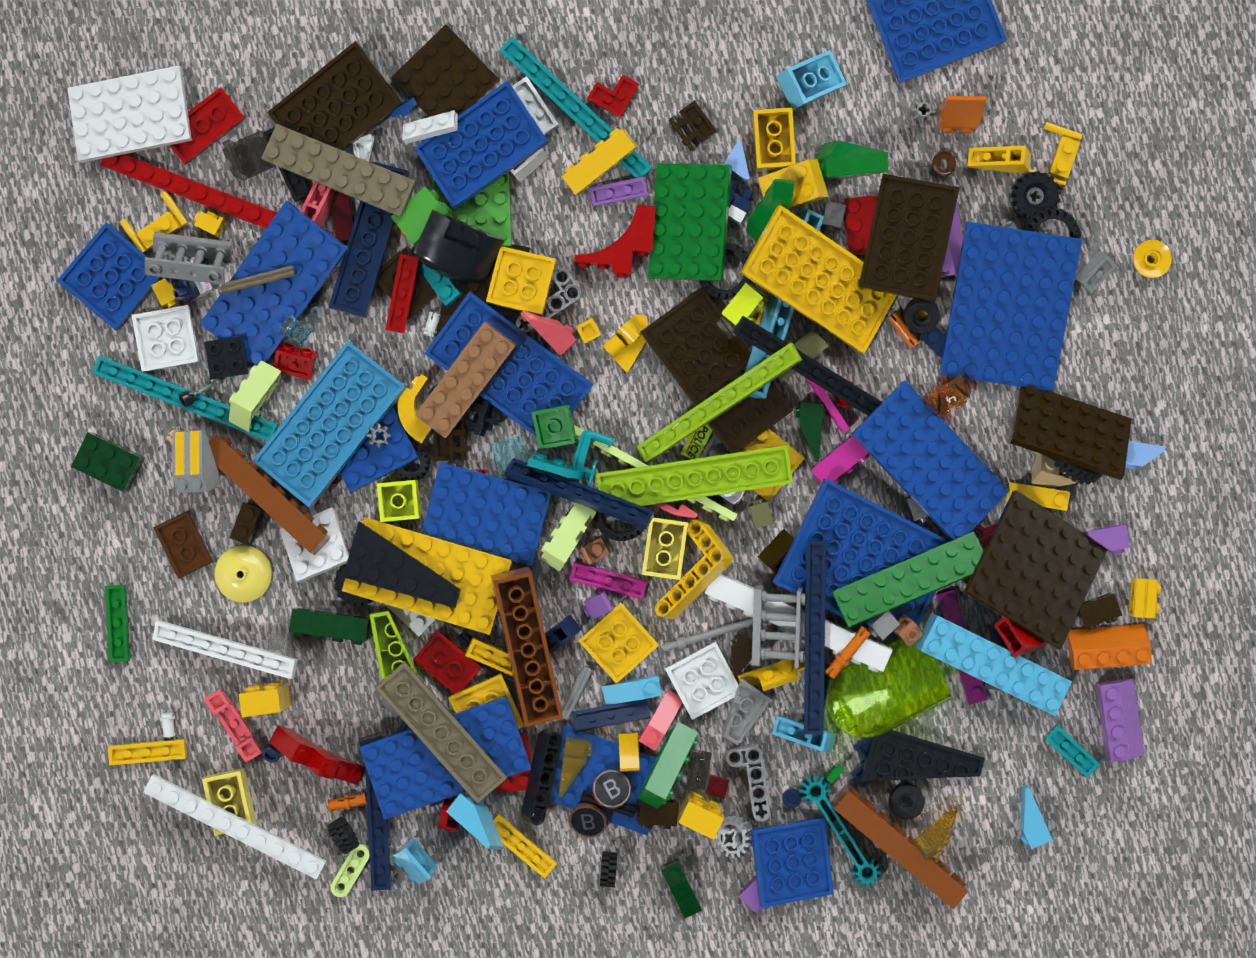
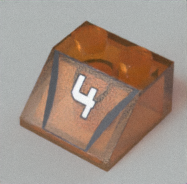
M959 375L927 393L923 398L936 415L942 417L951 412L949 408L955 404L959 407L966 403V398L970 396L963 376Z

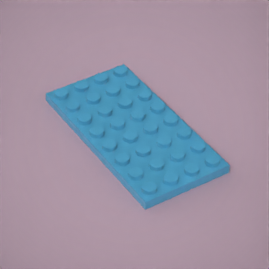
M347 341L252 461L305 505L312 508L367 439L365 434L370 433L369 426L376 427V423L382 420L407 387Z

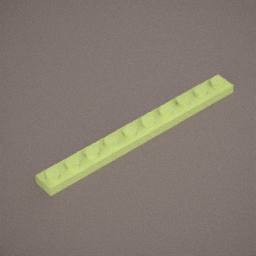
M574 425L578 439L584 430ZM591 440L589 447L593 449L595 446L601 448V453L609 458L612 455L619 458L617 462L626 467L629 464L636 468L648 466L612 445L609 448L608 445ZM707 497L686 499L693 504L696 501L703 504L702 508L710 513L713 510L720 513L719 518L726 522H729L730 519L734 521L738 515Z

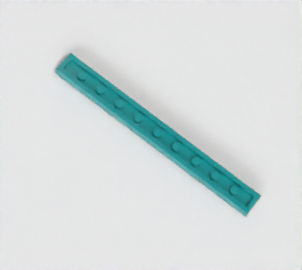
M511 37L502 46L499 52L527 76L533 84L592 139L598 143L601 140L605 142L610 138L609 134L613 130L514 37ZM633 151L619 162L634 178L645 177L652 169V166L636 151Z
M98 356L92 374L266 441L272 437L279 424L254 416L251 420L252 428L247 432L229 422V405L201 394L195 396L194 403L185 408L178 395L191 390L103 356Z

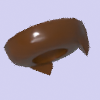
M938 152L932 160V172L939 176L951 175L956 168L955 157L949 152ZM940 159L947 161L948 166L945 170L940 169L938 166Z

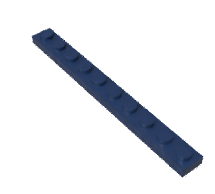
M807 540L804 734L812 735L824 734L827 540Z

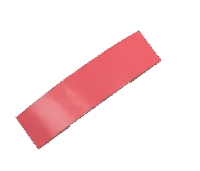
M667 503L654 504L674 515L696 518L698 515L683 504L680 505L678 510Z
M221 689L203 699L213 715L216 714L236 744L235 748L245 763L262 753L255 736L245 720Z

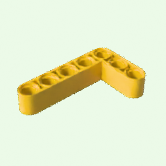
M692 520L688 524L687 532L704 556L658 601L655 606V612L660 617L670 620L677 618L732 562L730 551L711 526L699 520Z

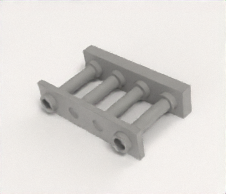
M154 232L153 252H156L154 258L145 257V275L223 285L224 267H221L222 261L231 262L232 242ZM164 254L175 255L174 261L162 258ZM183 256L195 257L194 262H182ZM203 258L214 260L213 265L201 264Z
M755 586L752 665L760 666L765 658L795 660L794 668H799L800 662H804V651H801L802 605L806 604V594H803V588H798L797 595L768 594L767 591H764V586ZM767 601L797 603L796 614L767 613L763 610V603ZM766 620L796 622V633L766 632L763 629V622H766ZM765 639L795 641V652L766 651L765 648H762V641H765Z

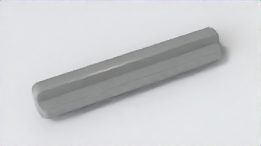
M582 667L562 708L563 719H570L593 672L591 668Z

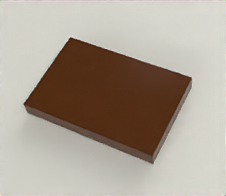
M189 511L153 527L178 579L214 562Z

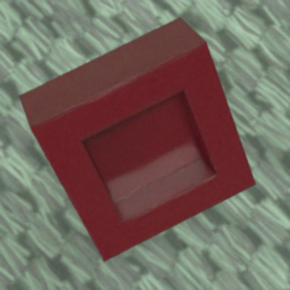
M710 775L706 794L725 799L729 779Z

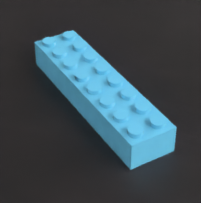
M932 613L922 631L923 636L918 639L914 647L1053 716H1056L1072 681L1021 656L1014 658L1009 650Z

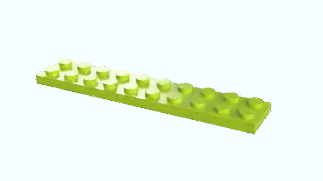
M788 445L596 474L598 490L640 506L793 484Z

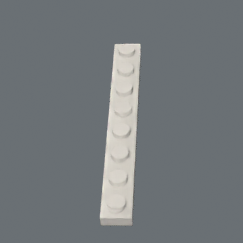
M159 620L155 623L152 640L285 678L293 679L295 676L298 659Z

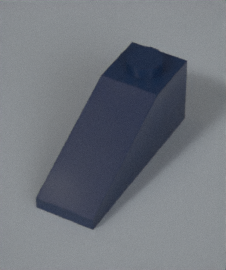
M568 615L545 632L549 654L582 630L571 615Z

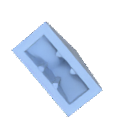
M739 141L724 164L732 165V174L744 182H749L750 177L742 142Z

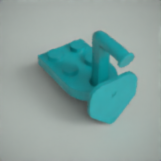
M585 430L580 436L573 465L565 463V460L562 458L554 457V459L546 458V454L536 452L529 457L527 466L569 477V479L576 482L585 477L586 480H589L588 486H591L598 459H595L593 468L584 467L591 440L608 445L610 448L615 438Z

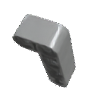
M559 268L553 274V279L560 291L549 297L546 301L544 311L546 312V317L550 319L578 302L582 296L580 287L565 268ZM559 273L567 274L568 278L565 282L557 280ZM570 289L578 291L576 298L568 297L567 293ZM553 300H561L562 306L559 309H554L552 307ZM523 316L519 317L516 321L518 328L522 326V321L528 322ZM528 324L529 328L527 330H525L524 328H522L521 330L524 331L526 334H529L533 332L535 329L530 324Z
M756 745L731 747L725 753L726 761L732 767L746 766L753 816L757 821H766L770 816L762 752ZM751 750L758 751V756L755 759L748 757V753ZM736 752L739 754V759L731 761L729 755ZM754 769L761 771L760 776L757 778L751 776V771ZM756 788L763 789V794L759 797L753 795ZM757 802H761L762 808L764 810L763 815L761 816L758 813L759 805Z

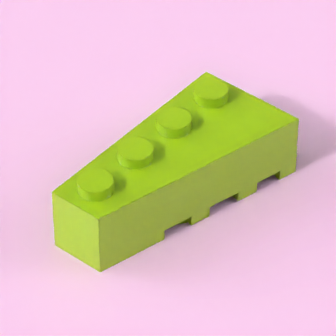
M384 610L370 613L381 680L387 677L404 661L418 675L390 611Z

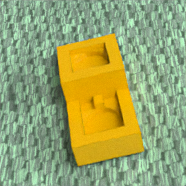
M638 733L619 734L620 771L640 770Z

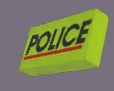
M706 424L688 436L680 454L689 459H698L711 435V428Z

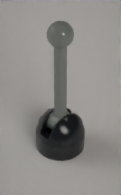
M215 379L214 382L194 393L191 391L182 392L178 395L179 400L187 408L194 403L195 396L216 384H222L223 380Z

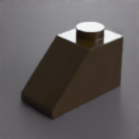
M744 632L741 634L737 633L731 639L732 674L735 677L752 660V639Z

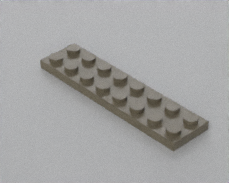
M276 124L261 158L265 162L400 218L417 183L408 177L279 124Z
M405 661L375 686V689L477 804L507 779V776Z

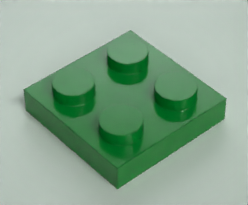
M570 404L531 412L539 450L577 442Z

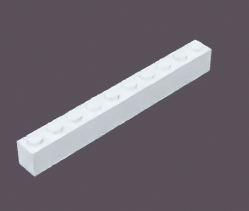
M722 573L707 587L705 594L708 595L710 600L715 602L721 600L726 603L725 606L736 610V608L744 610L743 614L753 618L754 587ZM767 601L763 603V610L767 613L796 614V606L788 602ZM802 609L801 640L805 641L806 610ZM825 619V646L832 649L833 654H840L857 632ZM770 620L763 622L770 626L772 623L779 626L778 629L783 632L789 633L791 631L796 633V622ZM867 638L850 661L859 665L862 662L867 664V668L878 673L879 670L883 672L893 648Z

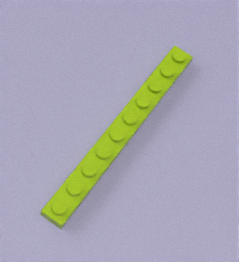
M789 343L639 444L637 448L645 463L651 462L801 362L802 358L794 344Z

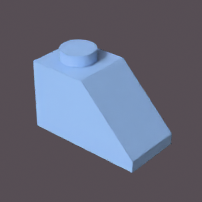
M1129 441L1125 468L1136 470V467H1143L1164 452L1166 447Z

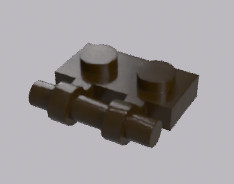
M695 100L679 111L682 116L681 120L678 121L675 116L668 120L672 125L673 131L679 134L682 139L681 142L684 146L687 145L690 151L697 147L693 142L694 139L698 138L702 144L717 133V130ZM686 124L693 131L690 135L683 128Z
M458 422L459 429L452 430L447 438H444L433 429L434 461H454V453H460V460H468L467 452H469V446H467L468 429H466V422ZM453 436H459V447H454Z

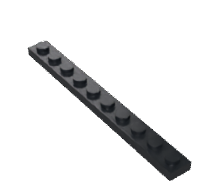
M745 316L741 317L732 331L735 335L770 356L789 344ZM796 348L802 361L793 366L792 370L867 416L882 403L876 397Z

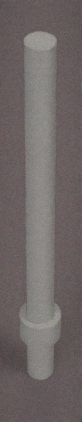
M753 618L683 638V636L676 638V641L662 644L663 651L686 648V645L752 626Z

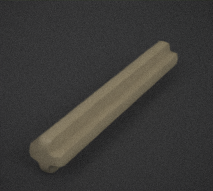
M288 266L226 282L221 287L223 293L226 294L292 277L296 273L293 266Z

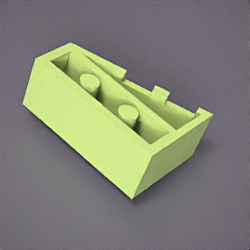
M262 360L257 366L254 365L248 379H244L241 382L239 391L237 393L234 392L229 399V403H231L229 422L247 432L252 428L251 420L255 415L257 417L260 415V407L265 401L268 402L280 382L281 371Z
M575 503L568 515L564 514L559 521V524H561L560 528H555L550 535V538H552L551 542L547 541L541 549L543 555L540 560L561 571L597 512Z

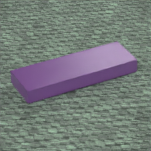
M646 176L589 188L593 207L649 196Z

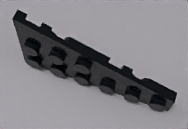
M358 522L344 571V578L456 608L461 592L460 588L362 522Z
M875 725L860 781L980 777L985 758Z

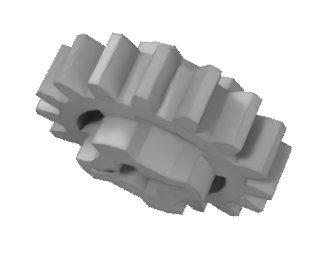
M736 815L725 817L719 828L718 835L715 837L719 840L716 845H721L720 852L726 851V857L732 856V859L740 858L750 852L749 847L752 846L750 832L752 828H747L748 821L742 822L743 817L737 818Z

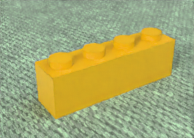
M616 128L609 134L610 138L608 140L598 142L594 146L595 150L590 154L586 152L579 158L580 162L575 166L571 164L564 170L565 174L562 178L575 195L582 193L638 148L625 129L621 128L619 130Z

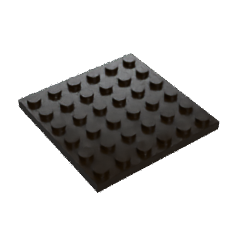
M1015 490L1012 491L964 592L1058 650L1062 648L1107 549L1085 533Z

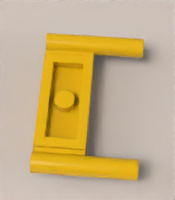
M1045 122L1043 129L1061 135L1048 176L1054 178L1053 181L1058 183V187L1064 188L1083 134Z
M167 191L160 195L171 211L163 214L138 231L137 234L126 219L119 222L134 246L142 253L147 252V250L153 247L154 232L173 234L188 224Z

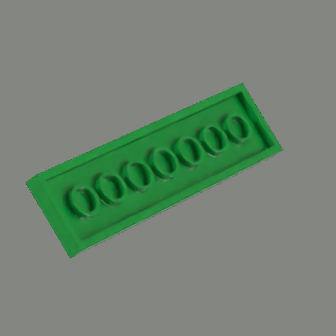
M971 532L832 592V595L847 627L850 628L972 576L983 553V549L975 533Z

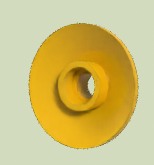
M1159 240L1144 241L1134 251V267L1144 277H1160L1171 266V252L1167 245ZM1149 256L1153 257V263L1148 262L1147 258Z

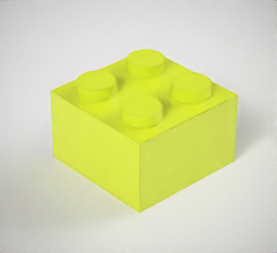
M745 283L721 314L735 325H737L742 316L755 322L756 319L754 317L766 309L768 298L753 285Z
M418 480L377 484L380 522L421 518Z

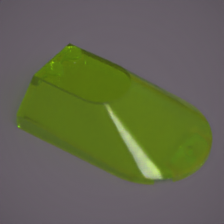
M900 637L886 645L893 648V651L883 672L880 670L878 673L867 668V664L862 662L860 665L856 663L848 665L833 680L830 693L828 694V708L833 721L849 735L859 738H873L953 699L949 684L936 659L914 648L917 641L911 646H907Z

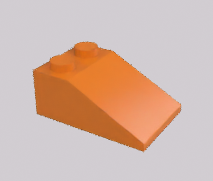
M946 96L938 106L937 130H942V133H954V130H961L963 134H972L973 131L979 128L986 96Z

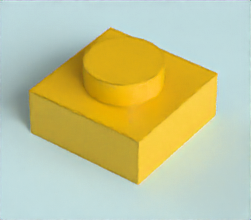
M593 318L576 326L584 344L601 336Z

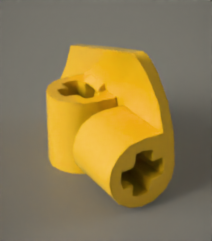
M633 315L602 345L625 372H629L646 342L640 332L648 326L647 316Z

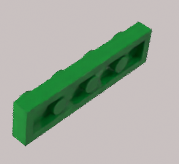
M126 584L105 586L109 662L130 661Z

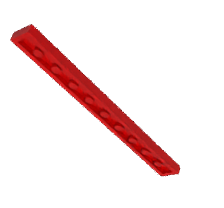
M125 154L103 158L100 163L102 167L264 229L268 227L277 214L275 211Z

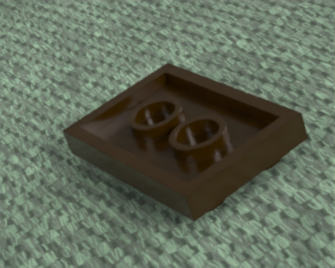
M400 251L382 266L377 284L390 298H392L400 254H402ZM418 271L408 316L410 320L437 296L431 285Z

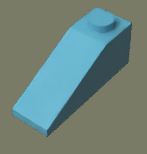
M658 674L602 686L606 705L643 700L662 695Z
M781 716L776 717L772 734L821 752H832L837 735L827 730H824L823 735L804 734V723Z
M1023 785L1020 830L1022 834L1020 838L1024 846L1028 845L1030 849H1034L1052 841V837L1029 787Z

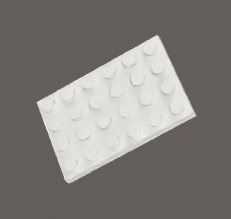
M180 66L68 88L77 159L80 163L192 141Z

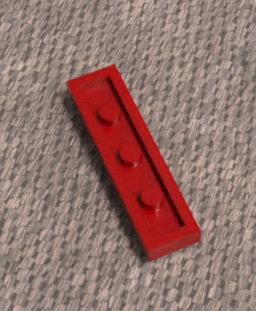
M400 254L385 328L387 331L405 334L420 261L418 257Z

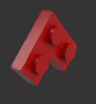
M623 74L613 91L596 82L587 100L621 119L639 87V83Z

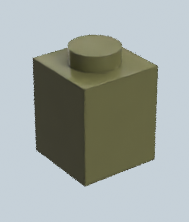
M763 499L752 501V505L748 507L754 528L757 529L774 524L768 501L763 502Z

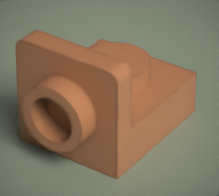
M601 537L581 547L582 552L579 553L584 563L588 562L589 565L610 554Z
M903 614L897 619L900 625L893 632L901 637L907 646H911L923 636L915 622Z

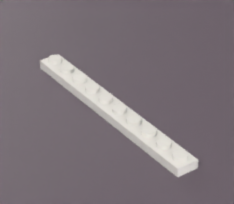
M155 774L151 776L143 792L316 880L326 863V860Z

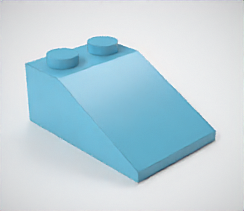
M831 50L789 67L776 76L793 111L847 85Z
M460 793L446 812L485 847L502 850L504 847L490 811L484 804V799L477 804L469 794Z
M413 837L393 855L395 863L407 871L406 874L412 882L416 881L418 884L429 880L438 866Z

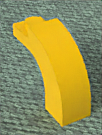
M421 374L420 377L416 376L412 381V389L407 387L399 397L398 414L407 433L418 442L424 444L433 429L415 416L418 396L430 380Z

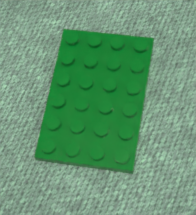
M657 163L654 206L656 208L653 248L649 256V279L723 282L732 165Z

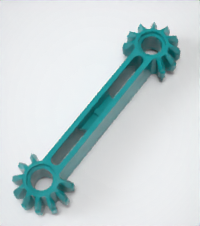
M816 774L812 775L813 780L806 776L807 783L800 782V785L805 787L799 789V793L803 794L801 796L802 801L807 799L806 804L808 806L811 805L812 801L816 802L856 865V869L850 870V874L854 875L852 877L853 882L858 881L857 885L859 887L865 884L866 889L869 888V883H872L875 887L876 882L874 880L881 881L882 879L877 875L883 873V870L879 868L881 863L879 861L875 862V857L873 856L869 861L864 858L825 796L826 793L832 792V789L827 787L830 784L827 780L823 782L824 776L821 775L818 780ZM813 786L820 787V792L817 795L810 793ZM821 800H825L836 817L835 821L830 820L820 804ZM847 841H851L862 859L861 862L855 860L846 845ZM864 868H871V873L869 875H862V870Z

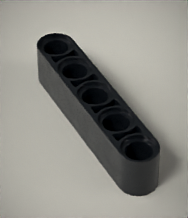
M543 729L538 734L521 810L522 819L536 826L542 824L546 817L562 744L561 735L548 729Z

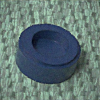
M271 743L266 744L261 753L263 759L271 763L277 762L282 754Z
M788 788L782 794V801L788 808H795L801 803V794L794 788Z

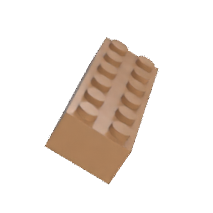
M485 321L416 412L415 416L444 438H447L517 344Z

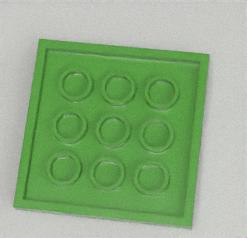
M509 172L456 210L452 208L432 177L433 189L440 195L439 201L441 203L445 202L452 210L450 214L454 219L504 239L502 247L512 248Z

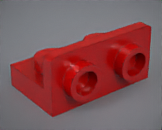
M281 343L276 350L274 367L280 370L281 373L310 380L318 352L310 348L295 347L291 343Z

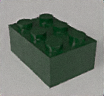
M87 432L71 467L117 490L129 492L145 457L96 433Z

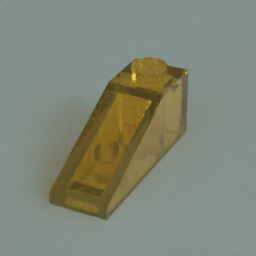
M566 737L559 797H563L586 763L587 756H591L593 745L589 744V739Z
M956 806L944 813L912 841L926 860L932 856L936 859L944 853L943 848L949 843L958 809Z

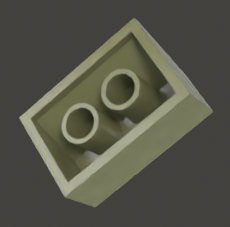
M807 329L798 336L800 340L794 344L795 348L811 358H815L829 346L813 329L810 332ZM790 368L776 379L781 384L796 373V371Z

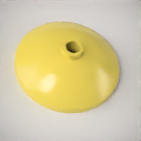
M248 545L235 546L225 551L217 561L215 581L221 593L230 600L241 603L251 602L260 598L268 590L272 581V567L266 555L259 549ZM239 571L244 573L243 578L238 577Z

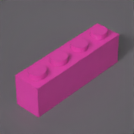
M851 436L812 467L810 471L820 484L824 478L837 484L839 482L838 477L842 474L844 476L848 475L854 470L852 467L857 462L861 464L869 458L868 452Z

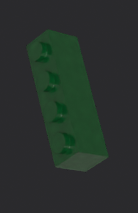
M293 608L289 632H294V636L305 637L306 634L313 635L314 639L324 640L325 637H331L332 641L343 642L345 639L351 640V644L362 645L363 642L368 641L371 620L367 617Z

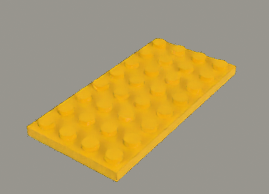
M778 205L740 272L862 354H865L897 296L859 288L864 262L781 205Z
M364 517L362 523L460 588L461 592L456 608L347 578H345L342 588L343 592L491 635L498 611L491 575L510 571L512 560Z

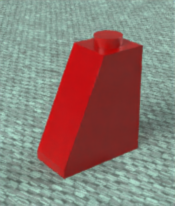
M1005 617L994 624L1014 658L1042 649L1047 645L1046 642Z

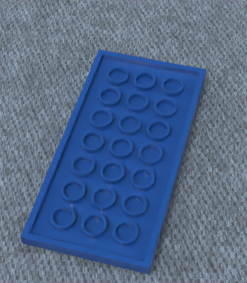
M285 201L230 281L288 266L294 267L295 276L226 294L222 291L200 322V325L218 339L243 336L246 360L253 366H257L261 360L268 363L349 248L289 201Z
M472 292L467 294L424 353L448 371L485 321L515 342L517 345L479 395L535 437L536 432L532 411L570 404L572 414L594 385Z
M905 380L851 433L857 442L952 541L969 534L1010 491Z
M507 695L452 714L507 777L531 769ZM411 728L359 746L384 820L466 792Z

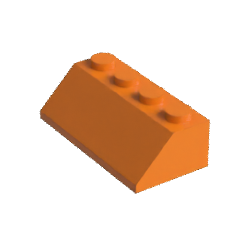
M1144 624L1106 626L1088 630V628L1070 629L1067 635L1069 666L1074 670L1152 664L1151 645Z

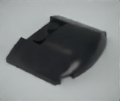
M432 209L414 249V253L416 256L418 255L428 268L446 278L460 282H484L504 239Z

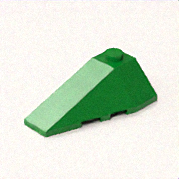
M840 140L824 143L814 158L818 159L823 179L826 182L889 172L888 152Z
M775 178L765 192L763 199L757 203L753 213L749 214L746 233L755 242L759 240L778 205L790 211L795 181Z

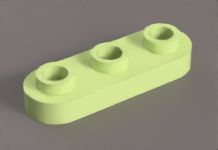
M359 844L357 848L349 853L331 884L333 895L344 897L349 893L370 857L368 846ZM362 850L364 852V856H359L358 851ZM348 867H353L354 872L350 873ZM343 883L345 888L340 889L338 884Z

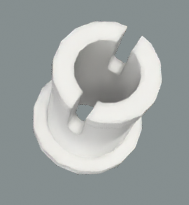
M429 312L426 326L422 329L424 330V335L434 337L437 334L436 329L440 314Z
M173 712L162 713L159 719L162 721L163 737L175 736L173 720L175 716H173Z

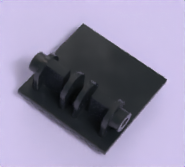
M243 336L204 342L210 380L248 374Z

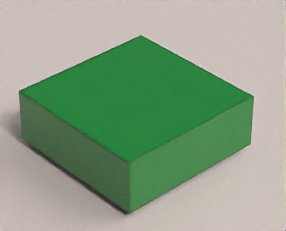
M835 763L826 773V780L832 784L844 771L843 767Z

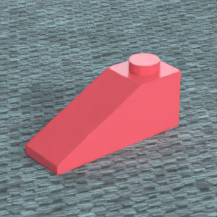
M314 182L300 211L323 228L329 217L335 190Z
M525 311L520 313L560 356L577 341L572 335L574 331L567 324L563 326L558 320Z
M669 689L667 690L651 719L640 734L639 742L654 751L656 750L683 703L679 695Z

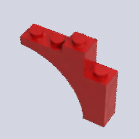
M636 205V211L631 224L616 242L597 252L575 254L574 263L578 264L579 268H590V265H595L597 269L608 270L609 267H612V274L616 275V278L627 279V276H631L633 253H637V257H648V254L652 253L656 206Z
M277 725L269 741L290 761L307 766L317 776L331 780L335 778L358 785L365 771L363 765L333 754L305 739L294 730Z

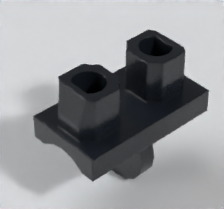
M474 401L472 411L479 413L477 421L469 418L466 428L474 432L473 434L484 437L486 430L492 431L494 424L499 426L500 422L495 421L497 413L492 412L494 405L486 401Z

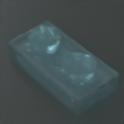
M293 315L286 319L279 329L283 334L300 345L313 331Z

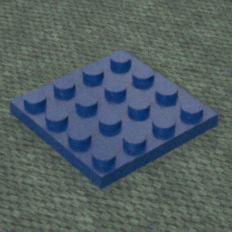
M106 222L58 278L57 282L117 331L152 290L151 285L160 281L162 277L145 275L144 259L147 256Z
M394 405L379 422L381 429L384 426L388 427L386 433L391 435L386 439L388 444L380 443L381 446L378 448L376 442L372 445L369 444L371 438L367 437L340 471L350 493L419 459ZM377 431L375 433L376 438L380 439V433Z
M824 817L751 829L760 907L764 908L834 894Z

